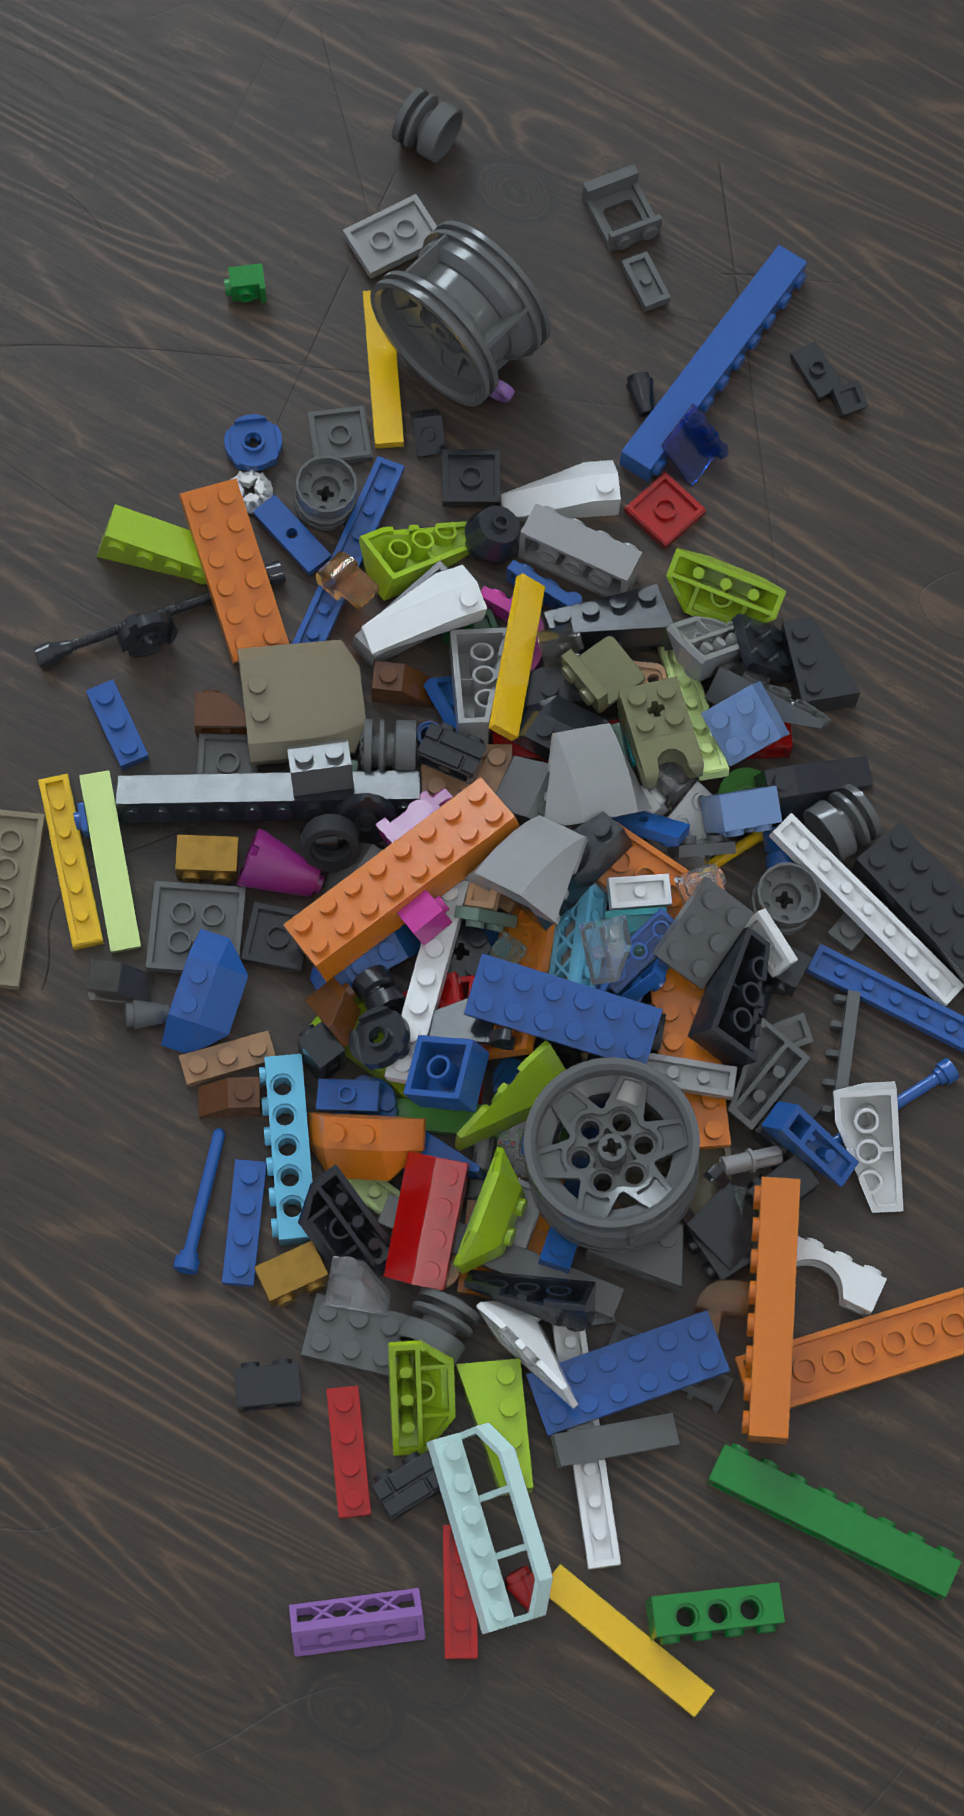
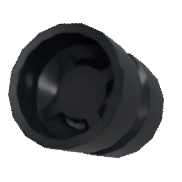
M375 965L361 972L353 981V991L357 994L361 1003L365 1004L367 1011L375 1007L384 1006L397 1011L399 1014L402 1013L406 996L400 987L395 984V980L386 966Z

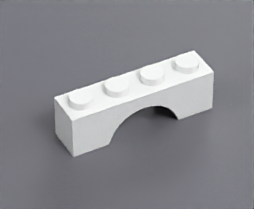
M798 1236L796 1267L813 1266L825 1271L837 1286L839 1305L863 1317L870 1316L887 1278L881 1276V1271L869 1265L862 1267L852 1262L853 1259L843 1252L836 1251L832 1253L824 1249V1245L816 1239L807 1237L805 1240Z

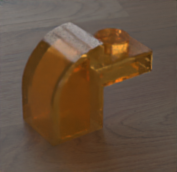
M338 552L316 573L317 583L337 601L344 597L358 610L379 591V585L358 567V561L344 552Z
M729 1279L719 1280L707 1286L700 1294L694 1312L700 1313L708 1310L717 1337L719 1336L721 1317L744 1320L746 1317L750 1283Z

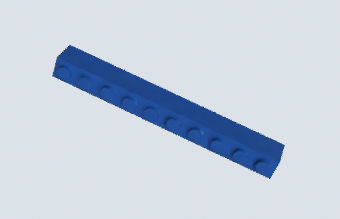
M781 245L776 247L623 448L619 465L646 482H649L654 474L660 475L667 463L665 459L670 453L674 455L683 442L681 438L686 432L690 434L694 430L699 420L697 417L702 411L706 413L713 404L715 393L717 391L722 392L730 380V373L733 370L738 371L744 363L746 352L749 349L753 351L761 339V332L764 328L766 330L771 328L779 308L784 310L792 298V291L795 288L799 290L807 278V274H805L807 261Z

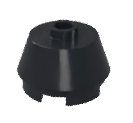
M490 506L475 513L468 519L465 525V546L469 553L478 561L481 559L494 561V565L506 562L519 549L520 524L517 517L512 511L502 506Z

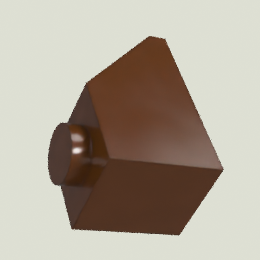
M375 661L372 681V702L431 708L432 701L423 685L432 677L406 664Z
M214 689L195 692L194 728L196 737H199V733L247 735L244 710L226 693H220V691Z
M332 977L305 1001L343 1047L349 1044L350 1032L355 1028L361 1009L354 1002V999L358 997L347 982L341 986Z
M259 1077L225 1078L198 1087L199 1119L261 1117V1085Z

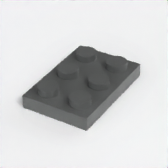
M703 877L651 954L696 987L703 989L754 912L709 878Z
M316 1293L301 1357L389 1378L388 1342H401L397 1338V1333L406 1316L409 1315Z

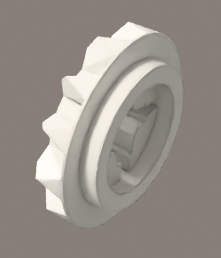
M251 469L249 472L239 471L238 475L230 478V480L237 479L248 514H253L252 511L273 496L271 481L263 473L260 474ZM256 484L254 487L256 494L249 493L244 497L243 487L250 488Z

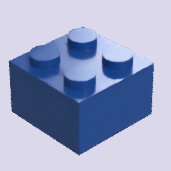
M418 1035L403 1094L419 1107L475 1112L489 1052L474 1039Z

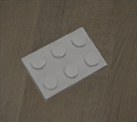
M417 194L343 229V237L369 278L372 279L418 256L423 249L425 238L435 230L437 225Z

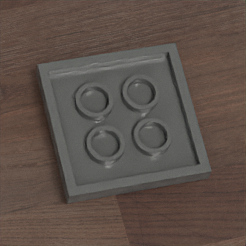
M155 881L146 971L182 974L188 954L200 929L230 938L240 957L246 888Z

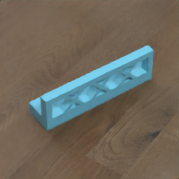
M595 884L589 887L572 909L569 908L561 916L558 926L555 925L549 974L560 978L567 976L570 981L596 988L605 911L608 901V894ZM575 920V929L566 937V927ZM571 948V957L562 965V955Z

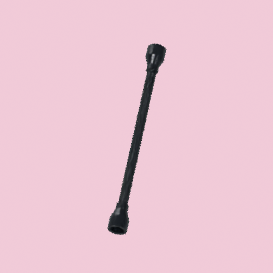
M278 560L264 565L271 587L286 582L283 569ZM207 591V593H201L200 596L196 595V597L187 598L186 601L182 600V602L179 601L161 609H167L170 615L174 616V614H180L181 611H188V609H194L195 606L199 607V605L202 606V604L205 605L209 601H213L210 592ZM124 621L122 623L119 622L118 625L105 627L104 630L100 629V631H94L93 634L89 633L86 636H80L79 639L45 642L34 646L33 648L41 669L56 664L64 656L72 654L74 649L87 647L88 644L92 645V643H98L99 640L103 641L106 638H112L113 635L117 636L119 631L125 626Z

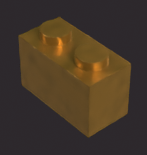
M177 835L175 864L177 879H182L185 883H199L200 880H212L213 883L222 885L229 884L231 881H237L240 850L238 837Z
M312 1241L254 1267L256 1276L271 1307L278 1305L279 1308L285 1307L296 1301L295 1296L306 1291L308 1294L316 1293L325 1287V1282L329 1281L328 1273Z

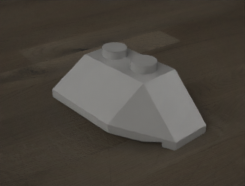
M694 616L672 623L667 627L677 662L684 668L685 674L693 680L700 682L714 677L720 666L742 657L734 626L730 621L726 624L717 619Z

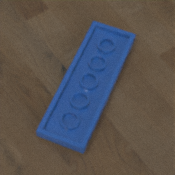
M482 953L463 1015L602 1058H626L647 1064L663 1009Z
M708 1310L560 1362L559 1365L578 1403L574 1409L533 1373L526 1374L547 1436L550 1437L729 1373L730 1369Z

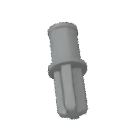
M778 1146L754 1151L748 1148L744 1153L720 1157L719 1166L727 1176L746 1171L755 1173L759 1168L782 1163V1151Z

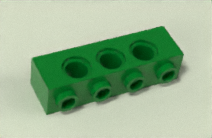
M779 1582L652 1596L645 1600L650 1639H660L661 1645L680 1643V1637L692 1636L693 1641L712 1639V1633L724 1632L725 1638L743 1636L744 1630L756 1629L757 1634L776 1632V1626L785 1623ZM742 1603H748L752 1606L754 1610L752 1620L742 1616L740 1611ZM710 1606L717 1607L722 1612V1621L720 1623H715L709 1618L708 1611ZM678 1610H684L689 1614L691 1621L688 1627L681 1626L676 1619Z

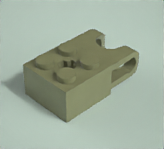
M677 676L619 689L617 709L643 788L649 789L658 786V768L666 762H675L681 765L690 779L703 776L704 761Z

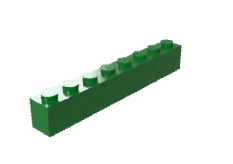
M732 1443L731 1447L726 1444L724 1445L706 1484L940 1601L946 1598L961 1564V1561L954 1558L956 1555L954 1552L942 1546H937L935 1549L925 1544L926 1539L912 1531H908L905 1534L895 1529L896 1524L891 1520L881 1516L875 1519L865 1514L867 1510L861 1505L854 1502H849L847 1505L837 1500V1494L823 1487L817 1490L807 1485L808 1480L792 1472L790 1475H787L777 1470L779 1466L768 1459L761 1458L758 1461L748 1456L749 1451L734 1443Z

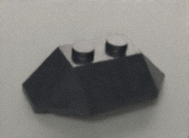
M555 695L523 708L519 736L511 742L549 761L552 733L607 724L609 721L559 695Z
M334 1164L310 1184L298 1224L333 1270L379 1276L385 1271L391 1239L340 1168Z

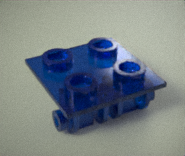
M695 404L690 406L661 445L690 486L695 484L714 457L724 459L729 454L728 445L722 442L719 438V433L715 431L713 425L708 423L706 415L700 412Z

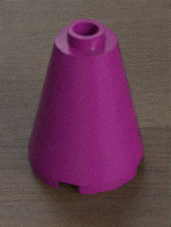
M258 828L245 856V862L240 870L236 885L245 888L311 897L313 892L319 893L324 876L320 875L321 870L308 864L303 856L265 830Z

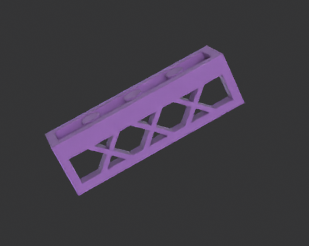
M419 1588L289 1605L295 1657L425 1639ZM414 1600L415 1607H397L400 1602ZM368 1606L380 1607L377 1612L368 1613L364 1611ZM339 1610H344L348 1612L345 1616L334 1617L331 1615L333 1612ZM309 1614L315 1616L311 1621L297 1622V1616Z

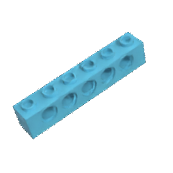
M302 1054L264 1057L265 1067H259L260 1085H267V1097H261L263 1116L269 1115L270 1127H264L265 1146L272 1147V1157L266 1158L268 1176H274L275 1188H269L270 1207L276 1206L277 1218L271 1219L272 1237H279L280 1246L302 1245L311 1240L298 1224L300 1214L296 1217H288L284 1213L285 1208L289 1205H297L302 1210L309 1186L312 1183ZM280 1084H286L291 1087V1091L286 1095H278L274 1090ZM282 1114H289L294 1118L293 1122L286 1126L280 1125L277 1119ZM285 1144H292L296 1147L295 1153L290 1156L282 1155L279 1150ZM288 1174L296 1175L299 1178V1181L294 1186H285L281 1181Z

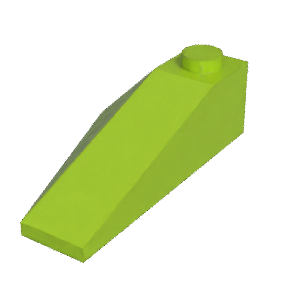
M467 521L437 523L435 527L419 528L418 525H409L408 529L394 530L393 526L382 527L359 537V544L367 579L385 601L405 592L438 561H441L446 567L451 566L470 554L465 546V525Z
M545 1040L517 1067L520 1072L510 1085L502 1083L497 1089L498 1092L493 1097L490 1107L487 1104L481 1106L456 1134V1149L461 1151L527 1121L530 1110L541 1091L551 1080L566 1070L549 1042Z

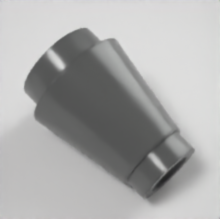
M132 999V1002L124 1003L125 1027H132L133 1030L166 1023L169 1005Z

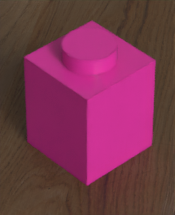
M424 890L397 912L423 946L453 923L446 915V912L450 910L439 895L433 898L427 890Z

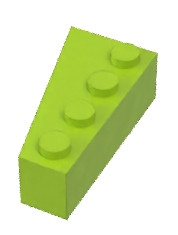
M116 504L114 505L96 557L190 579L199 584H207L190 530Z
M520 1358L456 1364L455 1372L475 1426L490 1423L515 1448L527 1492L532 1493L533 1478ZM479 1437L497 1489L506 1486L507 1483L499 1456Z

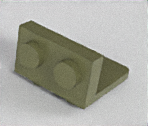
M611 636L604 638L579 657H577L572 649L561 656V672L570 684L574 683L579 689V694L588 706L592 705L598 714L617 702L619 689L641 685L644 682L643 672Z

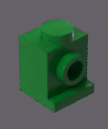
M262 263L228 267L229 278L224 279L225 294L232 297V302H250L253 299L260 298L261 303H267Z

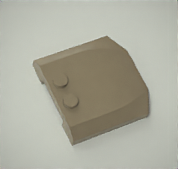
M342 640L237 649L250 766L289 762L287 746L345 738L348 741L350 756H355L366 716L360 667Z

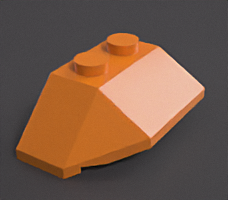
M325 1112L307 1113L310 1149L325 1171L336 1164L347 1179L391 1181L405 1168L408 1151L422 1153L425 1150L426 1118Z

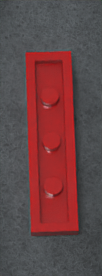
M358 1386L326 1389L339 1519L371 1516Z
M443 1525L445 1660L478 1659L476 1610L451 1525Z

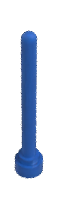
M948 1058L941 1060L935 1064V1069L932 1070L931 1075L897 1095L898 1110L938 1084L941 1086L944 1084L950 1085L958 1080L959 1074L953 1063ZM840 1133L832 1136L841 1145L844 1144Z
M217 1128L213 1132L184 1250H180L179 1255L175 1256L173 1269L180 1273L196 1275L198 1273L200 1260L198 1259L199 1254L196 1251L225 1139V1131L222 1128Z

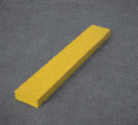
M363 291L375 448L404 447L396 350L385 336L374 315L370 300L371 291Z
M523 573L517 576L488 727L511 741L519 736L545 586Z
M68 774L39 779L38 782L73 949L78 950L104 944L80 830L76 829L73 813L76 812L69 776Z
M560 1564L552 1574L553 1580L549 1599L694 1718L715 1690L654 1640H651L649 1636Z

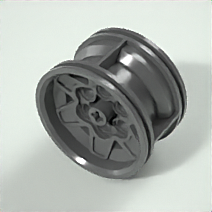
M444 221L439 224L425 238L423 249L420 251L418 259L405 272L395 270L387 273L373 286L370 293L371 306L377 322L398 354L434 389L449 399L466 406H478L484 402L498 386L497 371L509 360H517L521 356L532 355L548 340L551 333V324L546 307L536 288L523 270L494 241L475 228L458 221Z
M616 1057L592 1059L563 1071L551 1080L538 1095L528 1115L524 1132V1153L529 1186L533 1200L542 1217L550 1227L566 1240L585 1249L604 1253H623L638 1250L657 1242L670 1233L680 1223L692 1204L699 1174L700 1134L698 1122L685 1094L668 1076L647 1064L631 1059ZM607 1101L604 1108H599L595 1105L596 1103ZM644 1111L650 1113L657 1121H644ZM618 1121H626L630 1124V1128L624 1132H618L613 1126ZM564 1127L570 1138L555 1144L559 1132ZM587 1128H595L599 1131V1134L594 1139H587L582 1135V1132ZM641 1143H646L652 1147V1151L642 1155L636 1152L635 1148ZM610 1153H616L617 1155L611 1157ZM673 1155L667 1177L664 1178L655 1166V1163ZM579 1157L587 1158L590 1161L589 1165L583 1169L576 1168L572 1163ZM631 1173H638L643 1177L641 1183L633 1185L626 1181V1177ZM560 1180L580 1181L578 1199L563 1186ZM600 1180H607L612 1184L611 1188L605 1192L596 1190L594 1185ZM621 1194L627 1195L638 1203L627 1208L613 1209Z

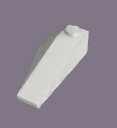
M613 460L584 462L501 494L502 507L512 511L519 522L527 521L535 504L543 507H552L560 515L567 518L619 515L621 502L618 472Z
M461 565L435 573L363 625L361 629L371 655H375L482 621L487 607L477 581Z
M499 1301L480 1302L476 1305L497 1342L516 1359L520 1358V1362L574 1409L578 1403L551 1345L538 1323L541 1319Z

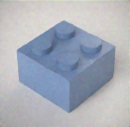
M761 681L751 684L701 713L730 766L743 761L790 734Z
M777 786L756 787L699 797L705 833L715 832L716 834L724 835V837L744 835L747 832L772 830V824L782 822Z

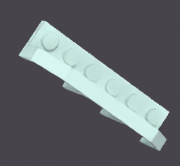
M490 1423L426 1442L482 1634L546 1615L553 1576L515 1448ZM478 1435L499 1456L507 1483L504 1487L479 1496L462 1442L463 1439ZM510 1493L524 1544L495 1553L481 1502ZM527 1550L535 1577L530 1610L527 1614L514 1617L497 1560Z

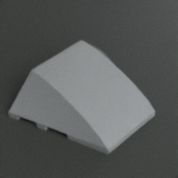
M610 723L552 733L548 772L550 773L548 791L544 795V801H546L545 818L566 826L585 823L602 811L610 817H616L651 809Z
M539 815L513 831L485 860L467 874L465 879L487 891L493 889L529 907L535 915L558 926L561 918L559 915L563 900L568 898L569 891L567 889L571 877L577 873L588 839Z

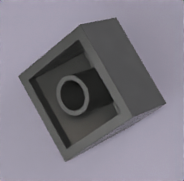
M346 738L287 746L294 796L354 788L352 764Z
M513 756L495 794L512 812L521 826L536 816L541 815L544 817L546 807L544 795L548 791L550 773L548 772V763Z

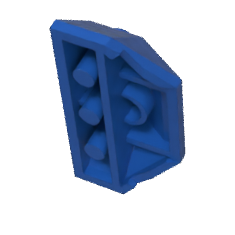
M404 924L334 978L341 986L347 982L352 988L355 978L369 967L384 965L389 971L418 955L421 942L409 927ZM313 966L309 979L315 990H318L326 981Z
M200 929L188 954L168 1013L161 1046L186 1054L203 1049L230 1034L249 977L230 938Z

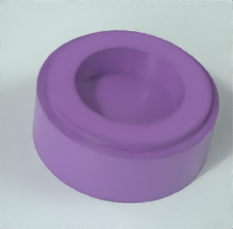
M499 380L496 390L490 397L499 402L508 403L515 391L510 385Z

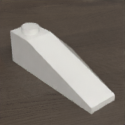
M895 1081L862 1083L834 1090L835 1123L846 1150L859 1161L855 1171L872 1213L903 1211L898 1104Z

